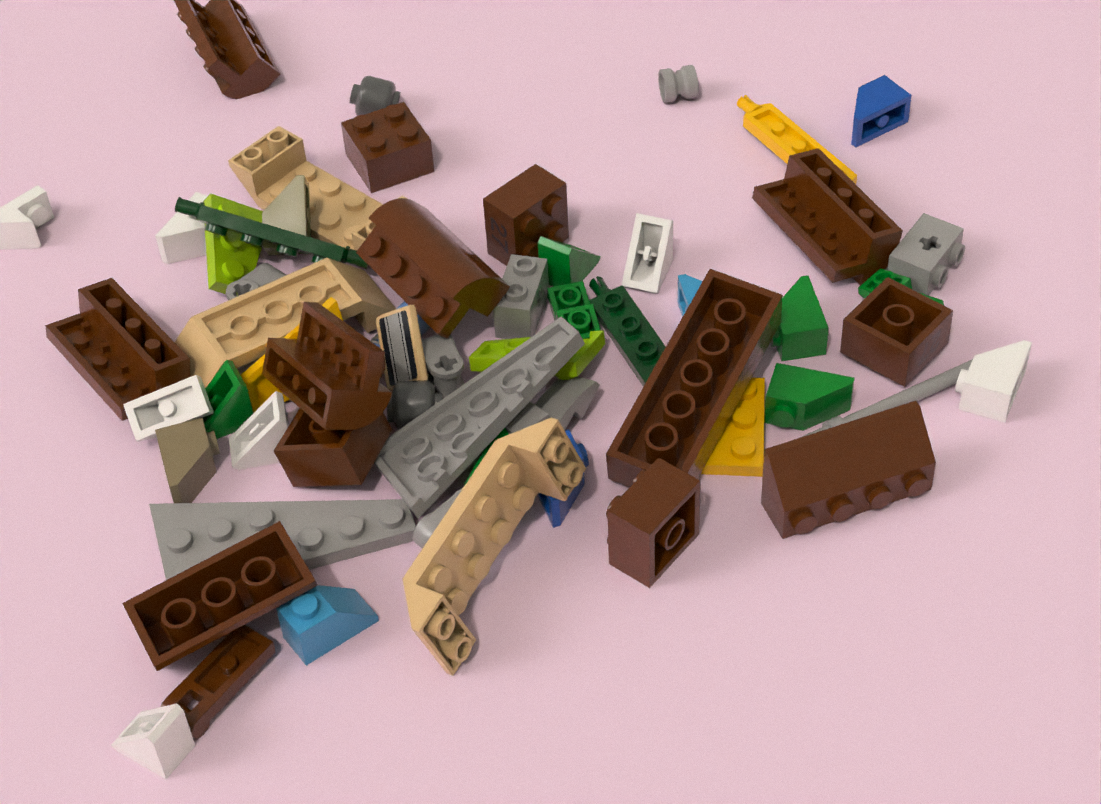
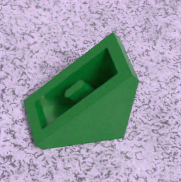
M540 236L538 241V256L548 260L549 285L553 287L583 281L598 264L601 257L571 244Z
M226 360L205 388L214 413L202 419L206 433L214 431L216 439L236 432L253 414L247 386L233 361Z

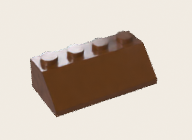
M915 400L764 449L761 505L781 538L785 539L797 534H806L815 528L835 521L842 522L853 515L871 509H881L889 503L910 496L916 497L931 490L936 461L920 405Z
M278 521L122 604L156 671H159L318 585L283 525Z

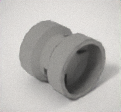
M693 65L682 66L676 72L670 68L659 70V90L664 103L674 102L678 95L686 99L698 97V78Z

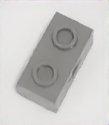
M923 213L889 255L888 271L911 278L912 290L929 296L935 287L940 288L944 284L951 266H957L962 260L965 252V245L962 244L964 228Z
M511 254L502 278L510 288L493 310L495 338L533 337L547 300V288H549L548 260Z

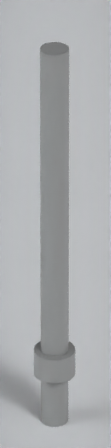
M972 360L844 418L836 416L823 422L822 428L804 436L915 400L920 401L955 385L961 369L969 370Z

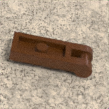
M246 625L230 632L165 698L160 707L177 703L184 710L193 739L200 738L207 731L213 717L276 653L274 642ZM195 699L199 703L191 710L187 706Z

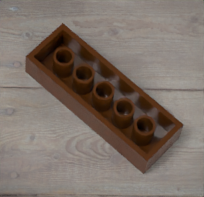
M709 269L606 453L608 479L631 487L637 474L643 469L647 470L658 458L697 479L699 478L781 323L782 294Z

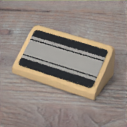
M407 305L378 316L376 318V327L380 349L385 352L386 367L384 374L387 388L393 391L395 384L400 381L427 380L428 374L416 307L414 305Z

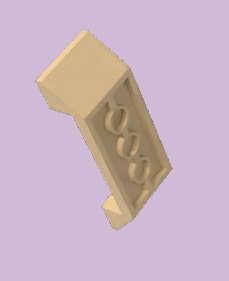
M280 126L228 160L232 171L258 207L263 210L271 204L297 175H304L309 182L311 238L345 248L350 246V249L358 250L376 226L369 217L383 204L306 160L303 139Z
M325 258L192 316L177 337L175 343L190 358L191 377L194 375L201 376L206 388L226 360L233 361L236 368L255 361L266 353L268 338H284L298 326L304 302H317L322 305L332 297L338 303L343 321L354 316L367 333L377 329L376 318L378 316L396 310V308L365 270Z
M551 417L494 441L402 578L411 628L449 675L454 676L461 663L468 658L476 641L459 615L465 610L468 600L481 580L489 573L492 563L504 545L510 541L513 531L524 514L532 507L537 494L541 493L566 501L574 487L580 483L586 470L585 465L558 419Z

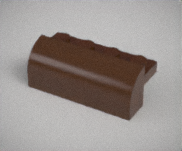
M174 0L179 10L177 16L186 24L187 35L197 45L194 48L195 51L205 61L204 69L216 80L223 95L232 99H240L263 92L280 75L277 66L246 10L236 0H210L205 6H202L195 0Z
M819 148L790 155L784 179L754 187L752 199L832 283L853 278L859 285H862L880 268L885 270L888 267L889 255L900 243L903 230Z
M407 198L388 201L370 215L369 219L376 226L356 252L408 305L416 307L417 314L438 335L446 339L469 309L488 317L510 288L499 275L427 208Z
M113 278L78 289L80 313L45 325L48 340L121 421L128 419L123 404L191 377L190 358Z
M317 302L303 303L297 339L268 338L262 375L325 430H355L369 425L384 412L392 395V391L379 382L385 372V352Z

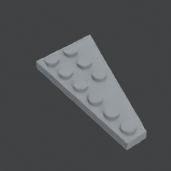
M558 318L388 437L374 464L418 519L585 344L579 331L564 318Z
M403 499L149 504L166 580L278 521L283 525L309 570L412 542L413 532L416 527L411 510Z

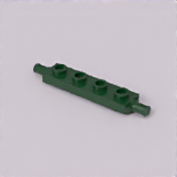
M181 197L177 199L175 212L195 217L196 220L205 223L204 230L226 236L227 231L242 234L240 241L254 246L262 247L263 241L277 245L276 252L297 258L299 252L312 255L311 262L313 263L330 258L345 264L349 263L365 269L368 268V264L356 253L357 250L350 249V246L345 248L205 206L203 202L196 203Z
M597 276V282L593 278L589 283V287L596 295L589 302L594 306L598 321L644 387L666 346L624 286L621 285L611 290L603 278Z

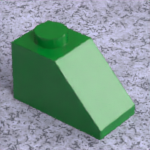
M808 275L801 276L782 298L781 323L770 342L771 347L777 348L781 362L826 355L829 327Z
M776 363L766 394L764 423L804 431L850 411L855 378Z

